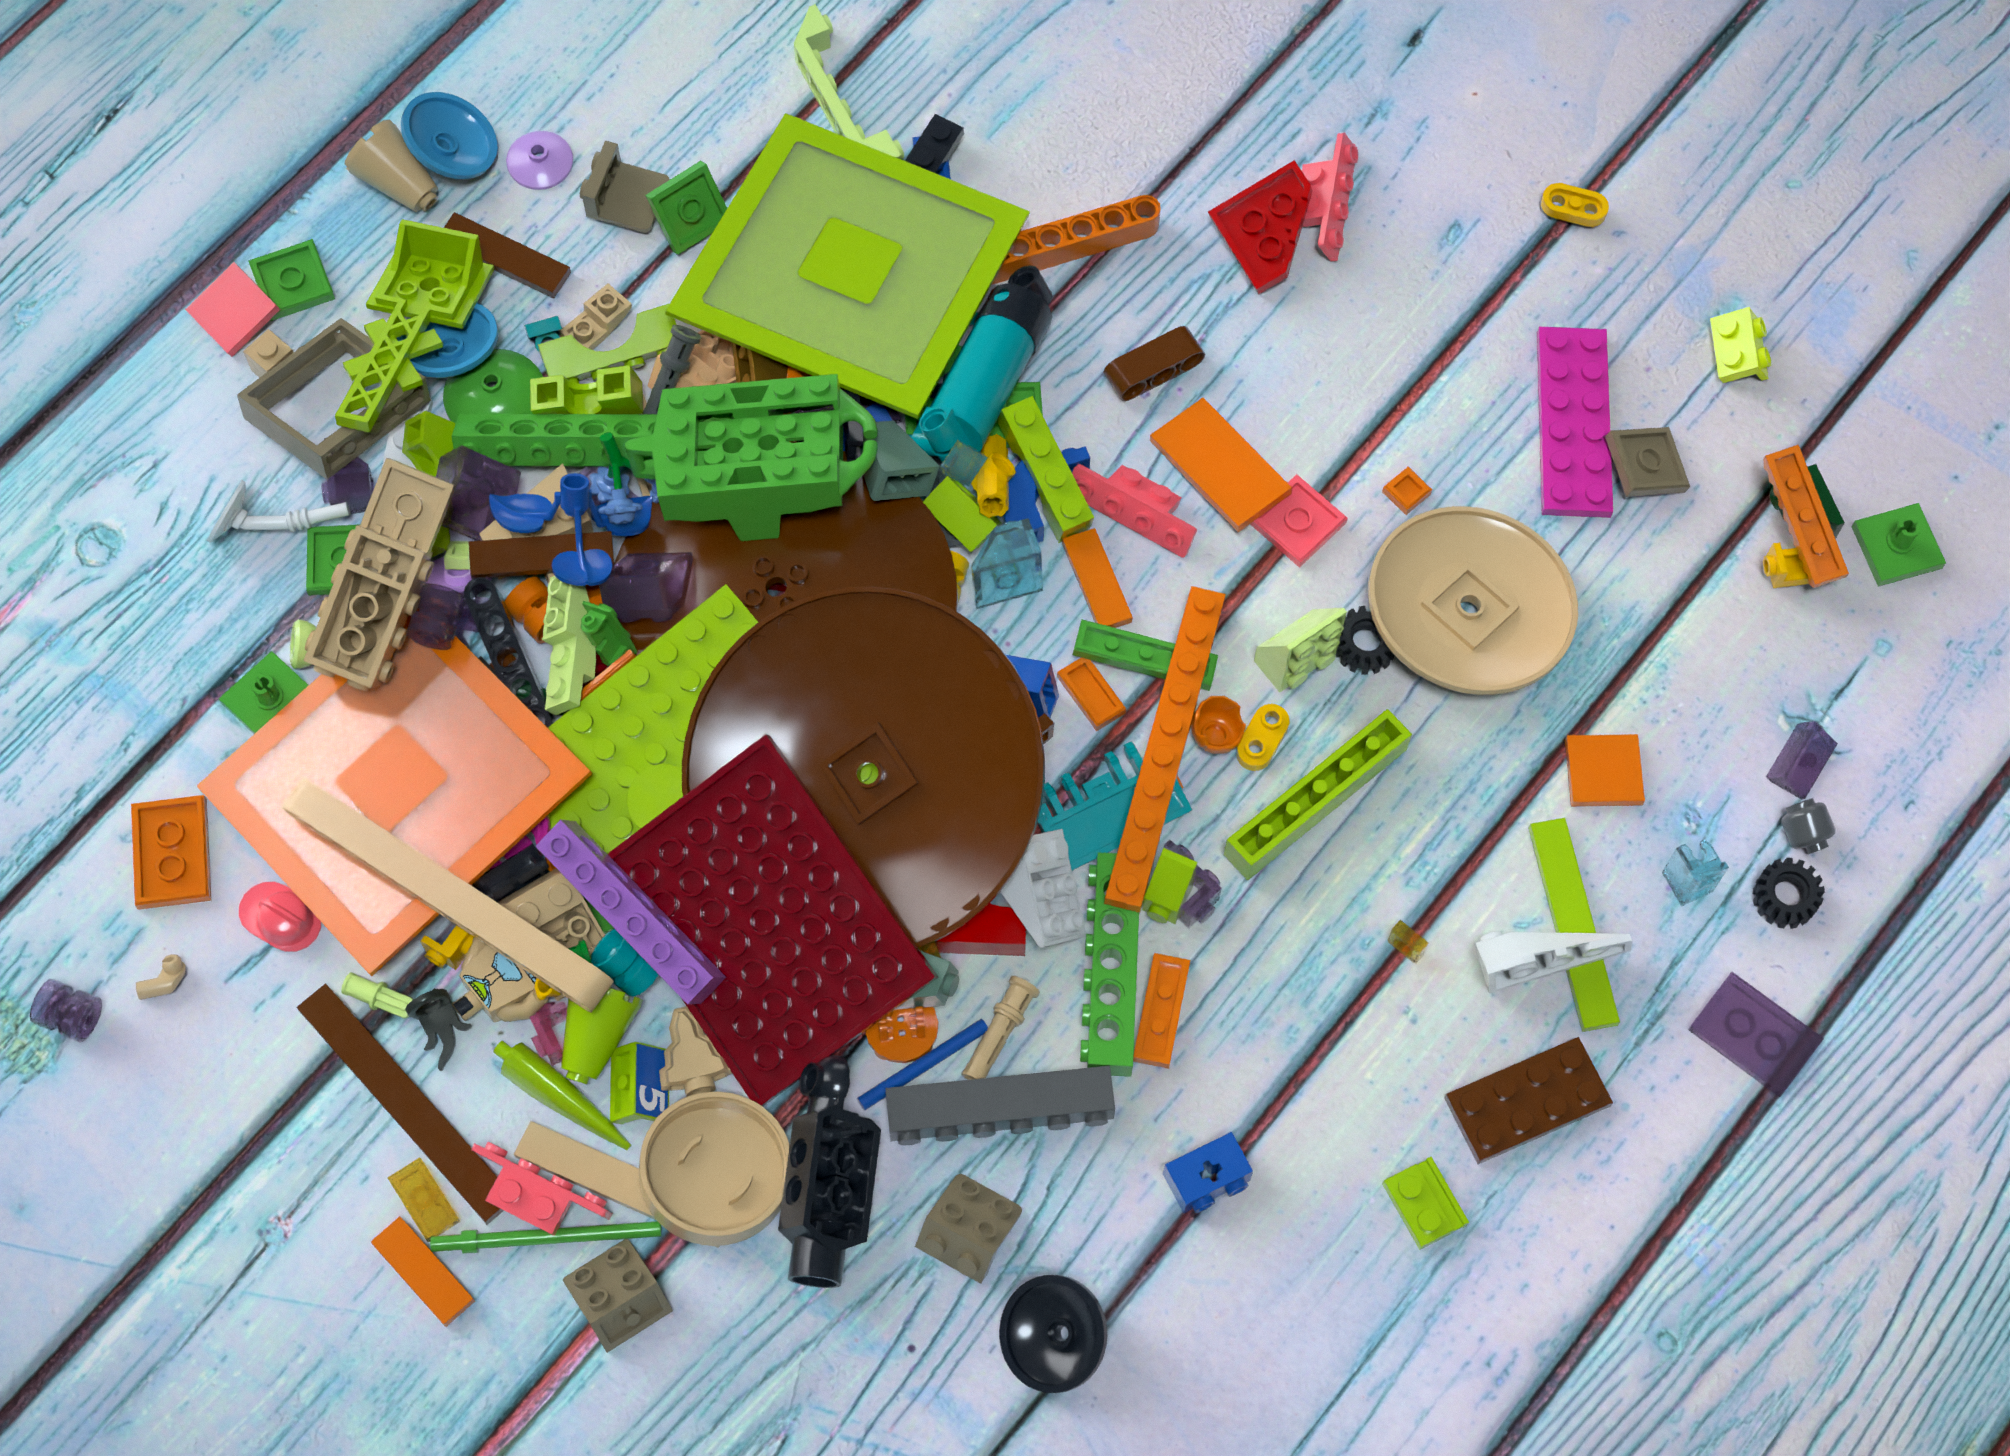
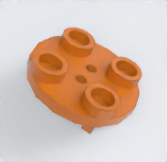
M918 1006L909 1009H896L867 1029L865 1034L868 1044L878 1058L890 1062L908 1063L919 1059L932 1050L937 1039L939 1022L933 1007ZM902 1017L904 1018V1021L899 1022L898 1018ZM903 1031L906 1034L904 1036H900L899 1033Z

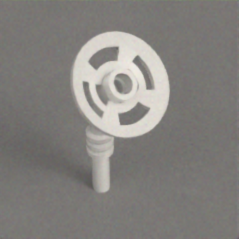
M241 480L206 541H214L230 527L237 530L239 527L244 530L289 529L291 532H295L296 528L303 530L305 526L308 529L314 523L349 516L350 509L348 503L344 502L309 511L307 508H302L301 512L294 510V514L289 511L286 512V516H247L248 511L242 509L246 482Z

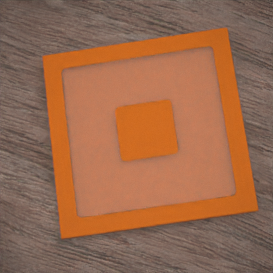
M421 601L413 616L409 615L406 620L404 629L408 630L402 647L399 650L395 648L390 661L394 663V669L387 683L382 682L379 687L368 688V691H363L348 685V679L337 674L334 677L321 674L197 785L199 790L371 976L429 925L439 913L286 813L281 808V805L303 777L466 883L472 885L593 774Z

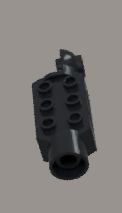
M838 1055L828 1056L817 1063L811 1062L807 1064L801 1074L799 1088L802 1095L808 1098V1110L806 1114L793 1118L778 1231L792 1243L788 1280L796 1284L818 1288L840 1287L846 1249L867 1242L881 1129L872 1119L861 1117L858 1113L843 1109L844 1099L850 1088V1069L847 1060L843 1056Z

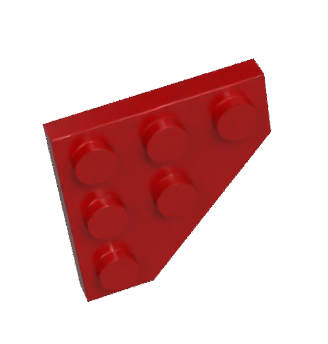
M1295 160L1208 211L1211 220L1258 295L1288 278L1313 192L1309 181Z

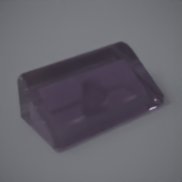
M1815 721L1799 723L1796 725L1766 778L1773 784L1803 800L1807 797L1838 743Z

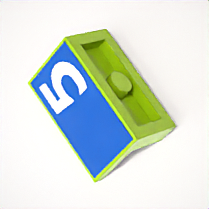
M632 1042L617 1047L611 1055L610 1079L611 1123L622 1125L638 1119L655 1121L669 1107V1091L661 1090L659 1070L665 1066L664 1051L666 1049Z

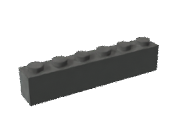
M1110 1066L885 1088L890 1142L898 1141L899 1145H914L920 1143L923 1138L936 1137V1141L940 1142L953 1141L958 1139V1135L972 1133L976 1138H986L994 1136L996 1131L1011 1130L1013 1134H1024L1033 1131V1127L1048 1126L1049 1130H1063L1069 1128L1071 1123L1085 1122L1086 1126L1094 1127L1107 1124L1108 1120L1114 1119L1115 1115Z

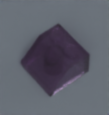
M463 445L441 456L436 477L457 485L441 526L475 541H482L479 533L495 521L489 505V495L508 496L517 494L521 472Z
M692 552L627 554L612 566V573L608 580L599 585L602 603L614 609L617 613V618H620L621 622H633L640 618H652L654 622L670 620L673 618V614L685 605L693 562Z

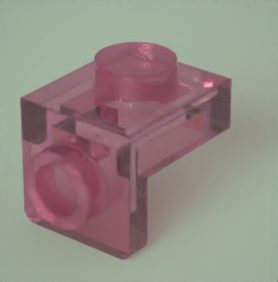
M555 1002L547 1003L535 1015L530 1016L531 1023L537 1034L531 1038L534 1047L541 1058L547 1055L552 1066L562 1062L563 1051L551 1027L566 1021L567 1007L564 1002L558 1004Z

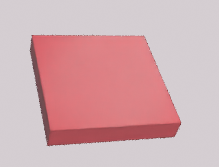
M233 262L185 310L233 357L281 309Z
M1296 474L1288 482L1292 487V494L1250 525L1300 568L1347 523L1348 518Z

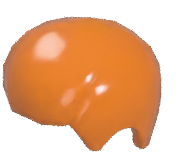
M1210 696L1200 703L1193 715L1191 731L1196 743L1204 751L1212 754H1225L1239 746L1246 724L1242 721L1240 715L1241 707L1237 702L1226 696Z

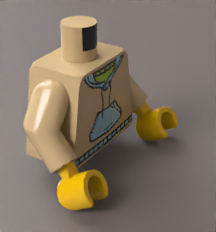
M473 937V943L464 957L461 965L462 971L459 974L468 992L453 1002L452 1006L464 1021H467L483 1009L494 1023L501 1020L511 1022L531 1019L547 1003L548 997H557L561 994Z

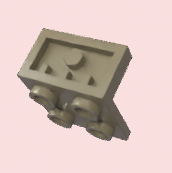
M624 1239L563 1278L565 1286L607 1353L673 1311L657 1281L629 1239Z

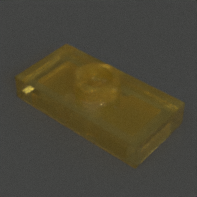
M420 1157L388 1177V1180L427 1242H430L432 1236H439L460 1222Z

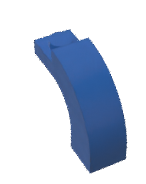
M1086 446L1078 449L1067 448L1061 451L1071 472H1073L1074 467L1078 464L1090 469V455ZM1022 460L1015 467L1016 473L1008 482L1009 509L1002 516L1003 531L1010 551L1044 541V524L1036 506L1039 493L1029 470Z

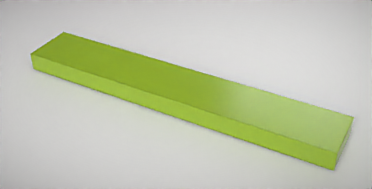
M1566 818L1531 823L1528 829L1556 933H1596ZM1604 959L1566 970L1582 1032L1618 1026L1620 1019Z

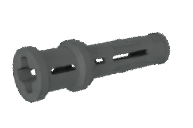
M681 325L672 326L670 331L672 338L667 350L663 351L660 355L662 367L643 414H657L662 389L676 388L681 373L689 370L691 364L689 358L695 344H699L701 340L700 334Z

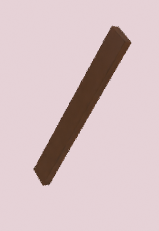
M326 983L296 1007L486 1225L504 1211L485 1201L497 1176L471 1150L472 1148Z

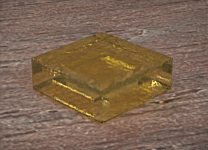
M1401 920L1392 928L1388 938V943L1413 963H1417L1421 959L1429 942Z

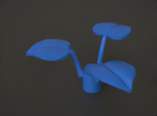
M571 473L561 478L560 492L554 493L553 504L547 498L536 494H514L508 496L490 494L489 505L495 520L505 529L516 533H533L541 530L544 526V520H553L560 505L566 515L575 519L577 552L566 551L558 554L552 561V572L557 579L567 584L596 586L606 582L611 576L612 560L603 550H583L581 516L589 507L591 518L597 527H606L607 531H612V535L616 536L637 535L644 532L649 526L653 497L628 498L633 503L641 504L643 509L635 512V518L631 522L611 524L608 515L599 513V509L606 506L608 502L595 506L592 499V490L589 489V479L582 474Z

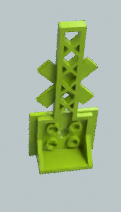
M404 219L400 221L394 254L366 302L367 309L390 313L391 315L387 322L382 318L364 325V330L374 345L369 353L342 362L345 371L354 382L335 414L338 426L370 432L396 383H398L403 392L423 385L422 379L410 359L443 347V342L434 329L425 332L428 324L432 322L463 329L494 272V265L486 264L482 261L479 235ZM406 335L407 338L398 342V340L396 339L397 337ZM378 382L381 385L380 387L370 390L368 392H366L364 389L365 387L376 384ZM363 407L367 409L364 416L351 414V412Z

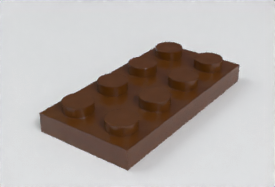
M1579 1037L1449 1092L1444 1097L1477 1164L1609 1108L1613 1104Z

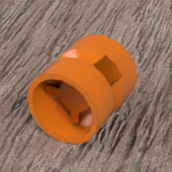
M534 576L519 583L509 593L505 603L510 615L518 623H524V630L537 643L541 644L545 643L542 641L548 587L538 577Z

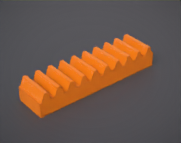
M1799 444L1766 455L1763 459L1764 469L1768 472V480L1773 485V493L1778 497L1779 508L1783 510L1784 521L1788 523L1789 534L1793 536V544L1798 549V557L1803 562V570L1808 575L1809 585L1816 588L1847 577L1849 574Z

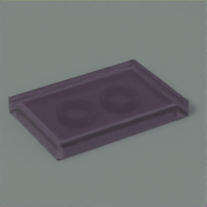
M1734 972L1729 974L1688 1029L1779 1097L1782 1096L1824 1039Z

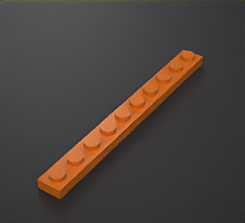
M1191 586L1104 904L1139 913L1141 911L1226 595L1224 593Z

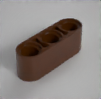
M1180 326L1114 359L1104 368L1103 373L1121 401H1129L1193 369L1205 358V352L1188 327Z

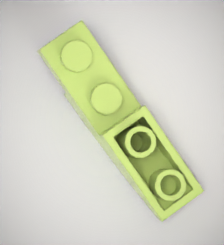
M555 576L550 577L542 641L553 646L550 656L549 680L546 687L545 710L557 715L580 706L582 684L595 678L596 646L591 644L581 629V619L587 614L582 603L583 601L590 603L586 587L564 583Z

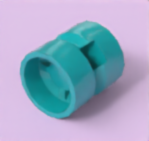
M615 929L607 933L599 941L591 955L592 964L610 978H613L614 984L631 997L646 991L659 975Z

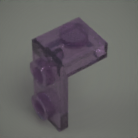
M1171 840L1164 844V848L1194 860L1193 855L1185 846L1181 844L1177 846ZM1198 865L1193 884L1198 891L1181 906L1179 920L1188 929L1197 921L1200 924L1204 923L1214 913L1216 909L1214 905L1219 901L1222 890L1216 875L1208 869L1202 870Z

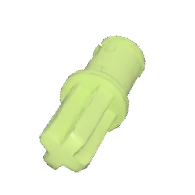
M350 972L344 979L341 988L342 994L369 1004V1008L372 1010L379 1008L403 1019L409 1017L405 1008L413 998L387 988L385 982L375 983Z

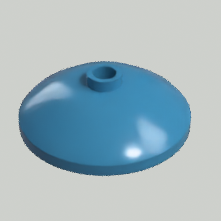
M443 92L424 93L412 99L402 114L401 133L406 146L421 164L437 174L454 179L475 178L485 173L496 158L498 143L492 125L479 109L458 96Z
M476 303L463 329L430 322L425 332L434 329L443 342V347L412 358L410 361L417 372L423 376L433 378L453 377L474 369L492 353L497 344L498 326L493 314L483 305ZM402 335L400 337H397L396 339L399 342L401 340L406 339L407 337L406 335Z

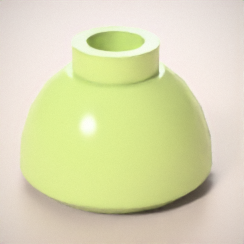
M300 619L293 623L290 640V665L294 669H302L312 665L303 660L307 653L305 650L306 641L310 633L316 630V626Z

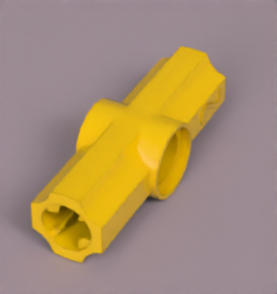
M995 434L988 437L980 451L977 470L970 478L971 485L977 491L979 513L988 518L993 516L1002 517L1009 509L1008 482L1016 473L1014 465L1008 459L1006 439Z

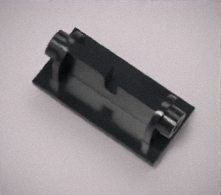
M532 843L483 874L472 886L498 903L500 900L549 873V866Z

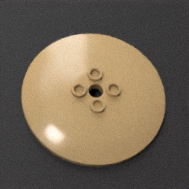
M1452 506L1426 511L1414 516L1397 527L1386 538L1373 561L1369 575V607L1375 626L1385 644L1413 672L1434 684L1453 691L1477 695H1495L1520 690L1532 685L1551 672L1561 661L1573 640L1577 627L1578 600L1571 575L1560 556L1534 530L1518 520L1492 510L1468 506ZM1470 602L1476 606L1478 612L1468 613L1462 609L1460 603Z

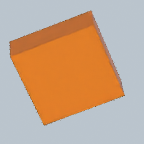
M1407 467L1383 487L1382 493L1407 515L1431 495L1432 489L1410 467Z

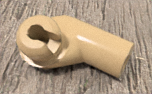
M175 954L166 956L162 960L163 969L157 978L136 982V992L139 1000L171 994L186 972V966L182 962L181 957Z

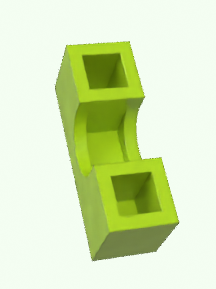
M630 365L598 369L597 381L588 384L573 383L567 380L564 375L530 379L531 412L533 414H643L642 381Z

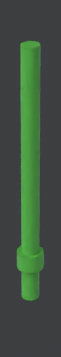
M656 1221L559 1228L555 1236L542 1229L492 1233L464 1230L461 1231V1235L432 1236L430 1246L431 1252L462 1250V1254L478 1253L479 1249L661 1237L662 1229L661 1224Z

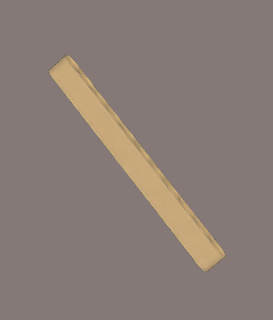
M303 777L281 805V808L294 819L586 1011L592 1013L614 983V980L599 968L310 780Z

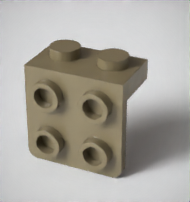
M605 140L601 151L594 154L591 164L592 173L589 180L584 179L580 188V198L583 199L586 217L648 233L651 231L656 217L645 195L670 179L665 174L621 162L618 144Z
M958 1174L927 1215L915 1247L981 1284L989 1272L998 1248L1020 1218L1022 1208L966 1175Z

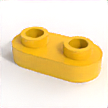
M1563 183L1549 185L1544 190L1541 199V208L1548 216L1587 227H1595L1602 224L1609 210L1608 201L1602 194ZM1553 202H1558L1562 206L1555 205ZM1590 210V211H1592L1594 214H1589V213H1586L1585 211Z
M1266 704L1256 711L1237 747L1236 757L1242 767L1250 771H1259L1269 765L1288 731L1289 715L1284 708L1276 704ZM1272 716L1278 722L1276 724H1269L1266 718ZM1252 745H1257L1261 748L1262 751L1259 753H1253L1250 751L1249 747Z

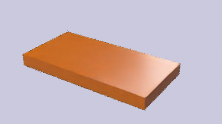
M1204 398L1198 400L1150 435V442L1237 532H1240L1292 494V487Z

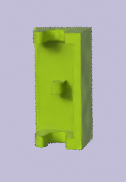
M953 475L947 476L923 501L934 517L971 553L976 548L978 549L1002 524L996 516L988 518L979 513L977 498Z

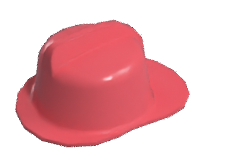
M274 881L262 882L253 886L244 894L239 904V918L243 927L274 948L285 952H297L309 947L317 939L321 930V921L289 887Z

